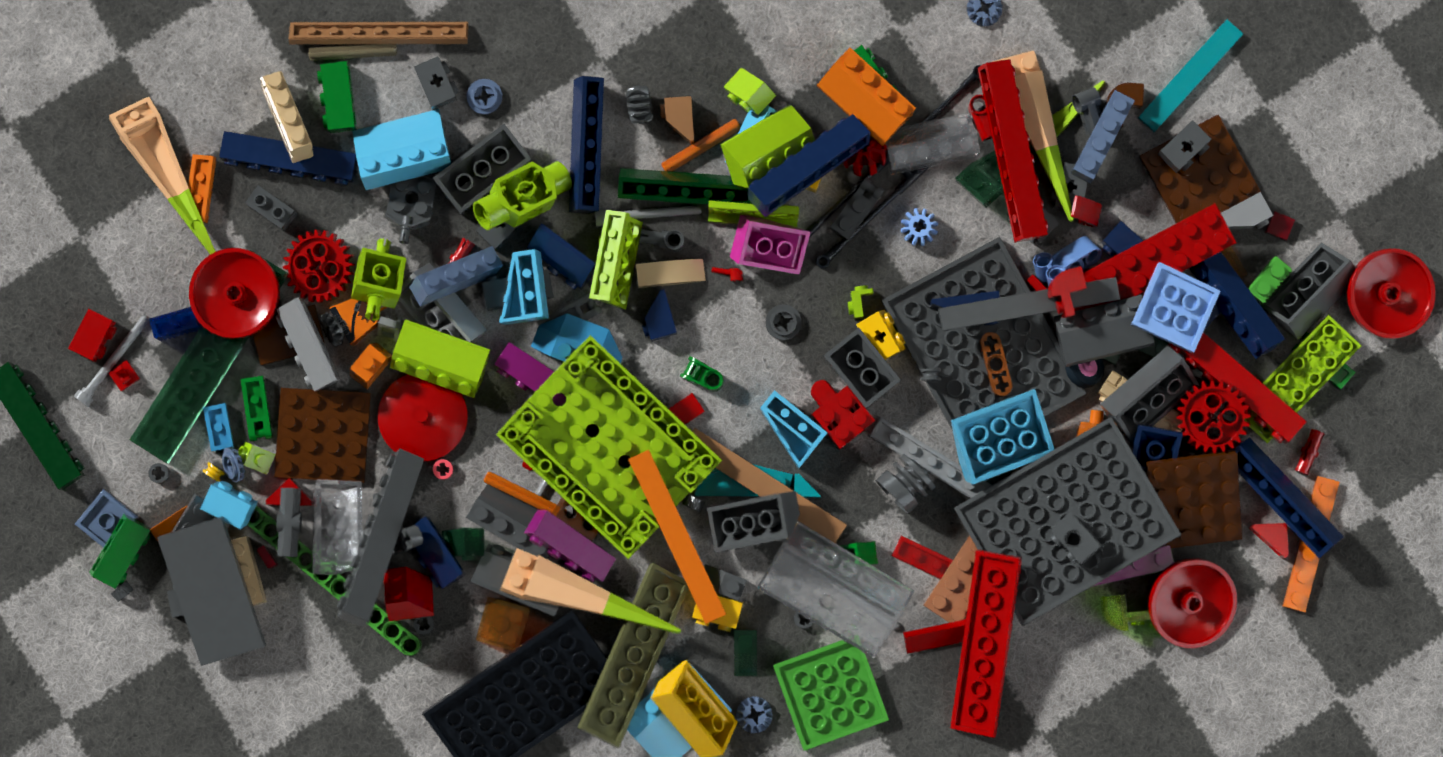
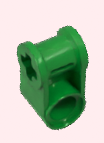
M689 356V363L684 373L680 374V377L709 391H719L724 384L721 373L700 360ZM715 375L720 379L719 384L713 387L707 384L708 378Z

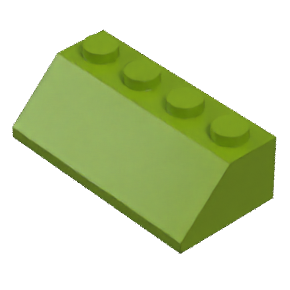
M788 105L720 145L733 184L748 188L754 180L763 178L771 168L783 164L788 156L797 154L804 145L814 142L815 138L811 127L792 105Z
M405 319L393 351L390 368L475 398L484 377L490 349Z

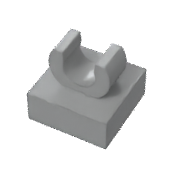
M387 313L385 317H380L377 336L397 342L402 329V317L399 316L398 320L395 321L390 319L391 313Z

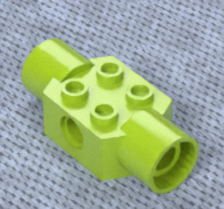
M532 161L496 179L490 194L473 203L475 217L485 230H490L504 222L514 228L550 210L557 196L572 188L570 174L559 161L544 168Z

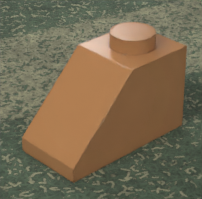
M691 96L664 98L665 104L660 105L661 118H666L667 125L689 144H693L694 131Z

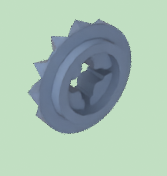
M969 0L967 14L976 25L990 26L1001 17L1003 9L1001 0ZM981 1L985 5L993 3L988 9L989 16L984 11L977 13L981 8Z
M477 80L470 85L467 91L468 105L476 113L488 115L496 111L502 103V91L498 84L492 80ZM482 88H484L488 95H494L487 99L486 106L482 99H475L482 95Z
M231 446L224 449L222 464L227 476L233 482H239L244 479V463L241 459L242 456H239L238 450Z
M749 697L738 706L736 717L742 729L750 733H759L768 728L773 714L767 701L760 697ZM751 705H753L756 711H764L763 714L758 716V725H756L753 718L745 719L751 713Z

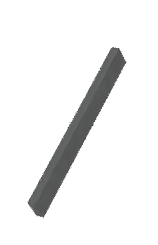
M1116 277L1086 282L1087 288L1085 290L1070 293L1073 308L1120 300ZM1048 289L943 307L939 308L938 311L942 331L1054 312L1057 311L1055 301H1058L1057 297L1048 299Z

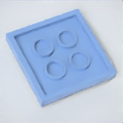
M1159 262L1156 265L1131 325L1190 353H1194L1220 294V290Z

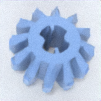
M914 208V216L907 212L905 215L908 220H901V224L908 227L901 228L900 232H908L904 237L905 241H908L911 237L914 238L912 241L913 246L916 245L917 239H920L921 246L925 245L924 238L931 243L933 238L930 234L937 235L938 233L936 229L931 228L938 226L937 221L930 222L934 214L932 213L928 217L925 216L927 209H923L922 214L919 215L918 209ZM918 222H922V227L925 226V230L921 229L920 232H917L913 224L917 225Z

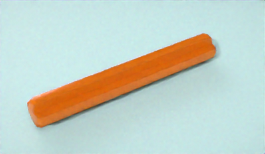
M736 119L729 121L662 162V168L664 171H675L739 132L741 128L739 122Z
M487 472L484 478L485 483L539 510H547L552 513L557 504L492 472Z

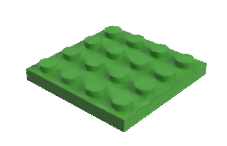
M858 634L773 665L803 751L889 720Z

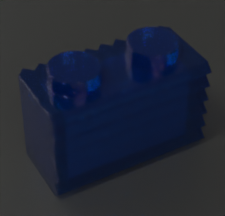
M191 307L149 318L153 336L161 342L163 339L179 337L180 334L184 335L185 333L197 332V330L201 331L202 329Z

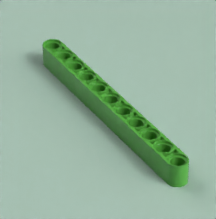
M256 505L254 510L259 512L260 518L255 523L249 521L248 526L278 550L279 532L273 537H269L266 533L268 526L273 524L277 527V521ZM299 540L298 557L287 558L339 600L345 593L340 595L336 592L335 588L339 582L345 583L346 578ZM305 553H309L312 557L311 563L307 566L301 563V557ZM323 567L329 570V577L326 580H321L318 576L319 570ZM375 603L373 611L378 610L381 613V620L378 623H373L370 619L367 624L403 654L409 656L418 654L422 646L420 639L399 621L389 622L387 612ZM393 624L399 628V634L394 638L390 637L387 632L389 626ZM408 639H413L417 644L413 652H409L405 648V643Z

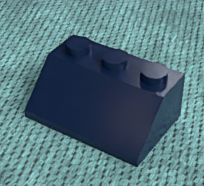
M541 223L527 249L540 251L542 261L548 265L546 269L556 277L559 274L566 278L564 283L575 290L578 287L582 290L593 276L596 263Z
M425 516L414 524L420 529L423 538L422 544L415 547L420 554L417 559L424 569L428 567L432 575L429 577L436 588L440 586L442 589H445L465 576V571L431 519Z

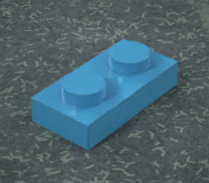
M222 403L203 407L211 452L224 450L231 446L235 448L227 404Z

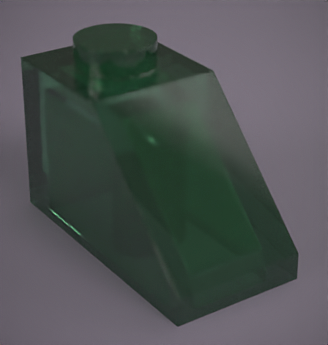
M458 528L442 531V537L454 557H462V561H476L477 556H484V528Z
M734 630V676H757V630Z

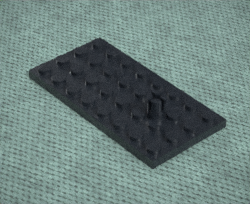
M572 610L422 712V715L453 757H519L584 713L607 662V657Z

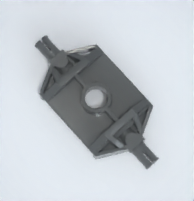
M436 173L391 184L385 217L400 228L399 243L409 244V236L412 230L430 224L437 184L433 177L437 175ZM410 194H415L418 196V200L410 204L406 202V197Z

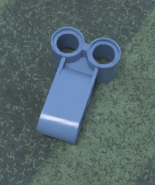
M1083 236L1053 255L1046 252L1039 253L1033 259L1036 277L1041 282H1048L1049 287L1052 279L1059 273L1080 266L1084 271L1097 263L1102 256V250L1087 236Z

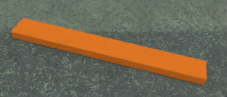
M646 450L629 458L631 467L705 624L726 615L650 451Z

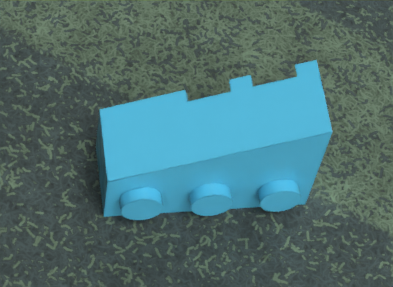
M536 249L513 252L506 295H504L503 300L504 306L499 323L509 325L549 319L541 252Z
M775 390L760 407V411L799 469L828 432Z

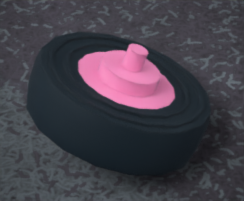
M1102 359L1066 367L1065 363L1067 376L1078 387H1093L1104 376Z

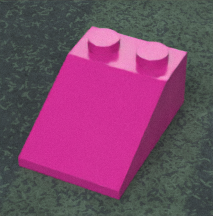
M740 214L730 258L740 265L800 275L811 232L767 219Z

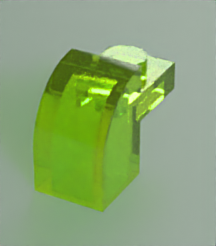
M1125 595L1100 597L1103 618L1109 626L1116 630L1129 631L1128 622L1130 621L1131 626L1145 625V620H1150L1149 611L1127 613Z

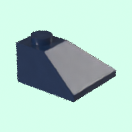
M1138 424L1132 452L1143 471L1146 472L1147 461L1177 458L1183 433Z

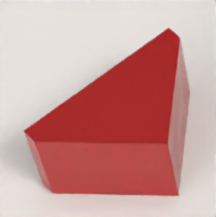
M288 478L266 499V505L280 506L281 488H301L293 479ZM301 489L300 506H314L312 499Z
M1286 523L1253 524L1249 527L1256 536L1282 559L1289 555Z

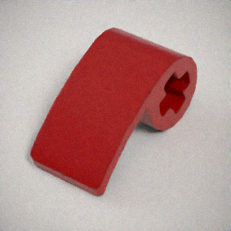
M1076 195L1071 217L1079 219L1078 224L1096 228L1098 227L1102 205L1088 198Z

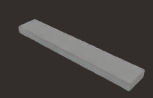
M881 416L869 434L871 438L900 456L905 454L910 459L915 460L926 472L968 498H972L993 486L986 481L976 484L966 482L959 464Z

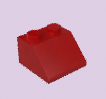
M408 567L386 570L384 576V599L389 622L434 616L433 583L430 577Z

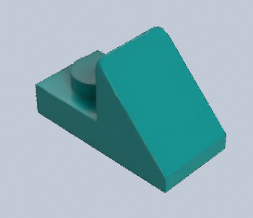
M795 474L794 491L804 498H821L818 492L800 474Z

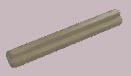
M361 44L309 48L308 54L311 61L397 55V45Z

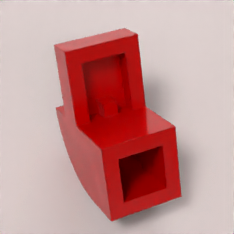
M1082 267L1068 269L1059 273L1049 284L1048 299L1057 297L1058 301H1055L1058 314H1062V318L1075 315L1070 293L1087 288Z

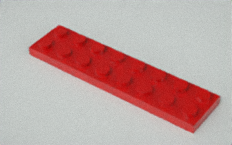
M1214 203L1083 272L1085 282L1116 277L1120 300L1137 296L1146 291L1157 263L1161 262L1183 272L1237 242L1217 204ZM1105 302V303H1100V304H1094V305H1088V306H1083V307H1077V308H1074V311L1081 310V309H1086V308H1090V307H1094V306H1098V305H1102V304H1106V303H1110V302Z
M976 550L950 729L992 738L996 737L1022 561L1021 557Z

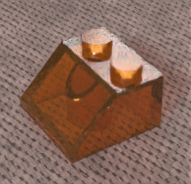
M488 597L476 640L513 651L522 644L531 608Z

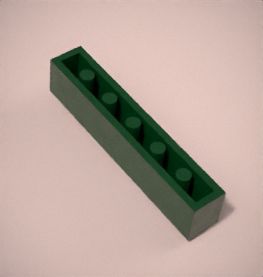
M620 168L618 198L708 205L709 201L752 204L748 200V188L734 185L731 176Z
M7 362L0 367V400L59 490H64L85 476L82 472L85 467L79 458L74 459L70 451L73 449L66 439L62 441L58 433L61 430L54 420L49 421L46 416L49 413L42 402H37L34 397L36 391L30 383L26 384L22 379V376H24L22 369L18 364L14 366L12 363Z

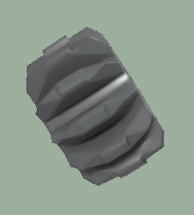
M639 85L628 88L626 93L627 108L632 123L643 124L651 121L653 118V107L648 87Z

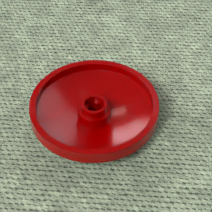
M226 248L210 254L194 271L189 286V302L196 319L208 331L225 338H244L259 332L273 318L280 298L278 279L270 264L258 254L241 248Z
M1382 249L1370 253L1356 265L1348 282L1347 300L1352 316L1365 331L1381 338H1402L1416 332L1430 317L1435 303V284L1430 270L1419 257L1402 249Z
M408 374L390 385L384 393L378 408V425L387 445L394 452L402 449L424 458V462L440 459L453 451L462 440L468 424L467 405L461 393Z
M1201 558L1180 560L1166 568L1156 579L1149 596V616L1156 631L1168 642L1182 648H1200L1216 641L1229 628L1236 613L1237 593L1230 576L1215 563Z

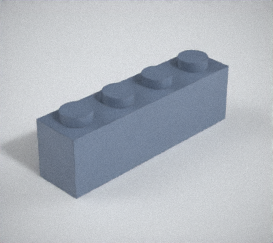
M1114 90L1071 174L1091 184L1135 100Z
M493 246L418 275L409 288L419 306H423L482 282L486 278L496 276L503 264Z

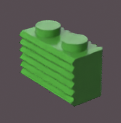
M1275 256L1249 285L1248 289L1258 303L1263 305L1289 273L1292 272V269Z

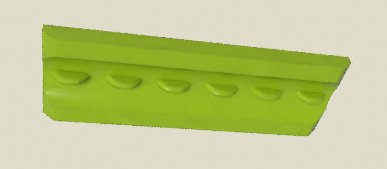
M1328 315L1268 376L1263 384L1297 413L1362 345ZM1252 415L1246 418L1245 421L1250 423L1249 427L1268 444L1272 439V432L1266 427L1264 429L1259 427L1253 421L1254 417Z

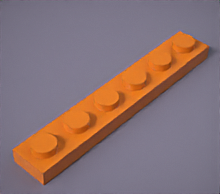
M1317 476L1310 501L1330 521L1340 482ZM1301 539L1283 607L1305 613L1320 558Z

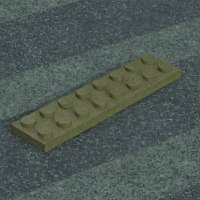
M650 563L632 604L673 625L689 588L683 578L655 563ZM627 620L624 621L577 727L578 729L615 748L620 747L669 631Z

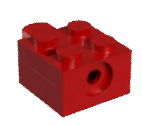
M819 380L812 385L811 396L820 407L811 416L821 428L828 432L827 436L839 450L875 422V419L848 386L837 393L830 383L825 380Z

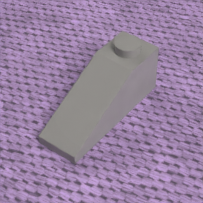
M1261 192L1221 213L1229 229H1251L1254 226L1260 229L1269 224L1268 219L1273 216Z

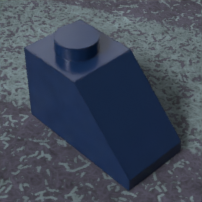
M660 290L645 317L646 324L642 325L645 338L650 337L651 342L677 335L665 290Z

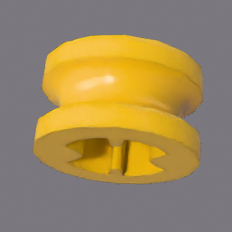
M208 462V468L203 469V472L215 481L220 482V476H224L226 473Z

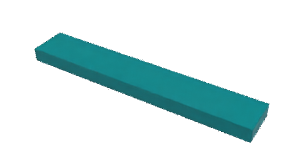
M1226 19L1140 114L1138 119L1155 132L1239 40L1243 33Z

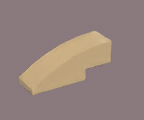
M703 259L636 264L639 288L706 281Z

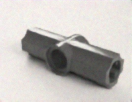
M281 488L280 512L277 514V532H279L277 556L298 557L299 533H301L302 513H300L301 489Z

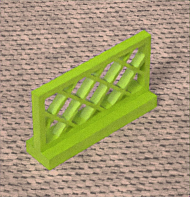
M709 201L708 222L738 224L741 214L793 227L798 226L799 206L782 205L767 217H764L753 204Z
M606 210L589 296L592 300L602 301L625 310L627 308L643 222L630 217V214L627 212Z

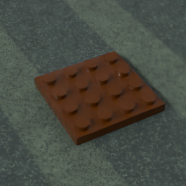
M1219 114L1198 124L1211 138L1207 144L1210 148L1201 156L1196 154L1191 159L1194 163L1187 170L1183 171L1180 169L1175 173L1158 155L1160 150L1172 139L1139 156L1175 223L1214 203L1217 204L1222 213L1261 192ZM1187 144L1181 150L1186 152L1190 146Z
M281 388L274 477L365 483L371 393L328 390L315 392L312 389Z
M1236 451L1146 462L1147 478L1181 533V536L1162 547L1170 545V548L1242 539Z

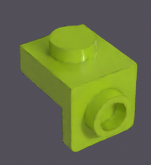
M868 285L854 287L855 291L850 293L851 301L847 302L849 315H853L854 320L863 319L864 317L861 296L874 294L873 288L868 289Z
M247 442L238 450L239 456H242L241 459L244 466L263 474H268L276 454Z

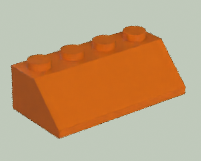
M849 48L833 64L817 84V87L848 116L854 114L870 131V136L881 146L903 126L916 110V107L852 48Z

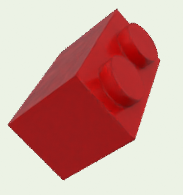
M88 309L68 349L94 362L97 359L101 360L107 349L104 347L107 340H111L116 333L117 328L114 327L116 322Z

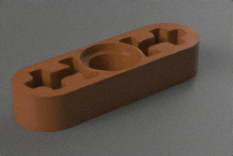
M988 332L982 336L980 347L991 390L996 396L1004 397L1011 392L1012 381L1001 339L996 333ZM987 337L996 340L997 343L993 345L994 352L999 350L1000 354H993L987 357L986 353H991L990 347L984 344L988 339ZM993 358H998L1002 361V368L999 371H994L990 368V361ZM1005 372L1006 376H1001L1002 382L1008 385L1004 390L1005 392L996 389V386L999 384L998 377L993 379L992 375H999Z

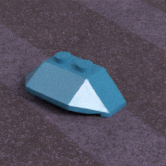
M568 313L538 326L531 345L532 348L565 361L591 335L620 364L623 358L610 329Z

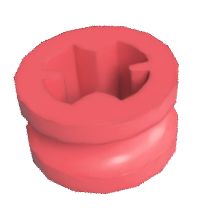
M438 460L433 465V473L438 479H448L453 474V465L448 460ZM441 463H445V466L449 468V473L445 472V476H441V472L437 471V467H441Z

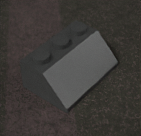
M859 327L823 355L824 360L844 385L850 388L866 409L901 381Z

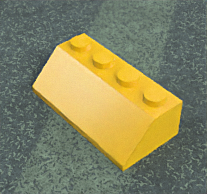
M685 660L658 682L651 699L700 757L721 756L727 748L738 721L692 665Z

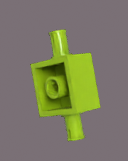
M384 238L377 240L376 250L362 248L356 263L351 299L368 303L365 317L370 320L373 313L372 321L380 318L381 306L395 309L401 296L406 258L389 254L391 242L386 239L383 247Z

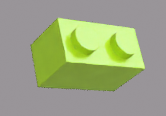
M740 68L724 86L725 90L729 93L727 96L729 100L735 105L739 103L740 107L747 113L752 111L759 115L776 97L764 81L743 68Z

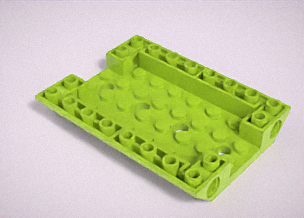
M591 335L573 351L496 434L627 559L660 526L631 465L627 468H622L619 465V458L623 455H628L632 458L649 450L675 506L689 492L692 493L722 461ZM556 393H563L566 396V402L562 406H557L553 402V396ZM590 424H595L599 428V433L595 437H590L586 434V427Z

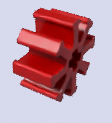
M870 136V143L843 162L845 168L853 165L854 175L861 176L863 166L867 165L870 175L876 174V162L882 163L884 166L887 161L885 144L881 146Z

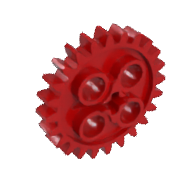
M315 230L314 235L311 231H306V237L298 235L300 242L292 241L291 243L294 248L286 249L290 253V257H283L285 261H288V265L282 268L289 271V273L284 275V278H291L287 285L296 286L293 293L301 292L300 298L305 299L308 297L309 302H314L316 299L317 302L322 303L324 298L326 301H332L331 294L334 297H340L338 290L346 291L343 284H351L347 277L348 275H354L352 271H349V267L355 266L354 263L349 262V259L354 255L346 253L350 246H342L344 239L336 241L337 234L332 233L329 236V231L326 230L322 234L320 230ZM321 245H324L326 249L325 254L323 256H320L319 254V248ZM303 257L307 259V266L304 269L300 265ZM333 264L337 267L335 275H332L330 272V267ZM314 276H317L319 279L317 287L312 285Z
M1212 379L1210 385L1207 386L1203 380L1202 388L1194 384V393L1189 390L1186 391L1188 399L1181 397L1180 401L1185 406L1177 407V410L1183 412V414L1176 416V419L1183 420L1178 425V428H1185L1182 437L1189 435L1190 438L1187 443L1190 444L1195 441V449L1203 445L1204 452H1207L1209 447H1212L1213 453H1216L1217 447H1220L1225 452V445L1228 444L1231 448H1234L1233 440L1240 443L1241 438L1239 434H1247L1243 427L1250 426V423L1245 421V419L1251 417V414L1244 410H1247L1250 405L1242 404L1246 397L1237 396L1240 389H1236L1234 392L1231 391V383L1227 387H1223V380L1220 381L1219 385H1215V381ZM1216 395L1220 402L1212 406L1208 404L1207 397ZM1227 401L1228 405L1219 412L1218 420L1213 419L1203 431H1200L1199 428L1210 417L1209 412L1215 413ZM1228 410L1235 412L1236 419L1227 421L1223 416L1224 412ZM1199 411L1203 414L1204 419L1201 422H1195L1191 418V414ZM1210 427H1217L1221 434L1215 438L1211 437L1208 434V429Z

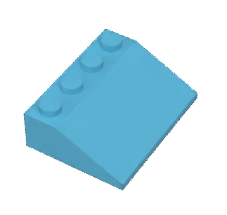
M439 109L352 131L359 172L366 190L440 172L452 164Z
M1035 389L951 420L958 460L965 481L971 484H976L1034 462L1055 450Z
M702 677V679L707 683V685L711 688V690L716 694V696L721 700V702H722V703L726 706V708L731 712L732 709H731V708L727 705V703L717 694V692L708 684V682ZM653 690L638 703L627 731L651 757H682L692 747L651 699Z

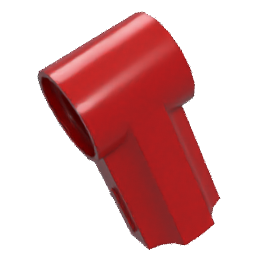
M976 95L970 100L968 112L974 120L981 141H987L992 139L986 106L980 112L973 108V103L978 101L982 102L985 106L984 96Z

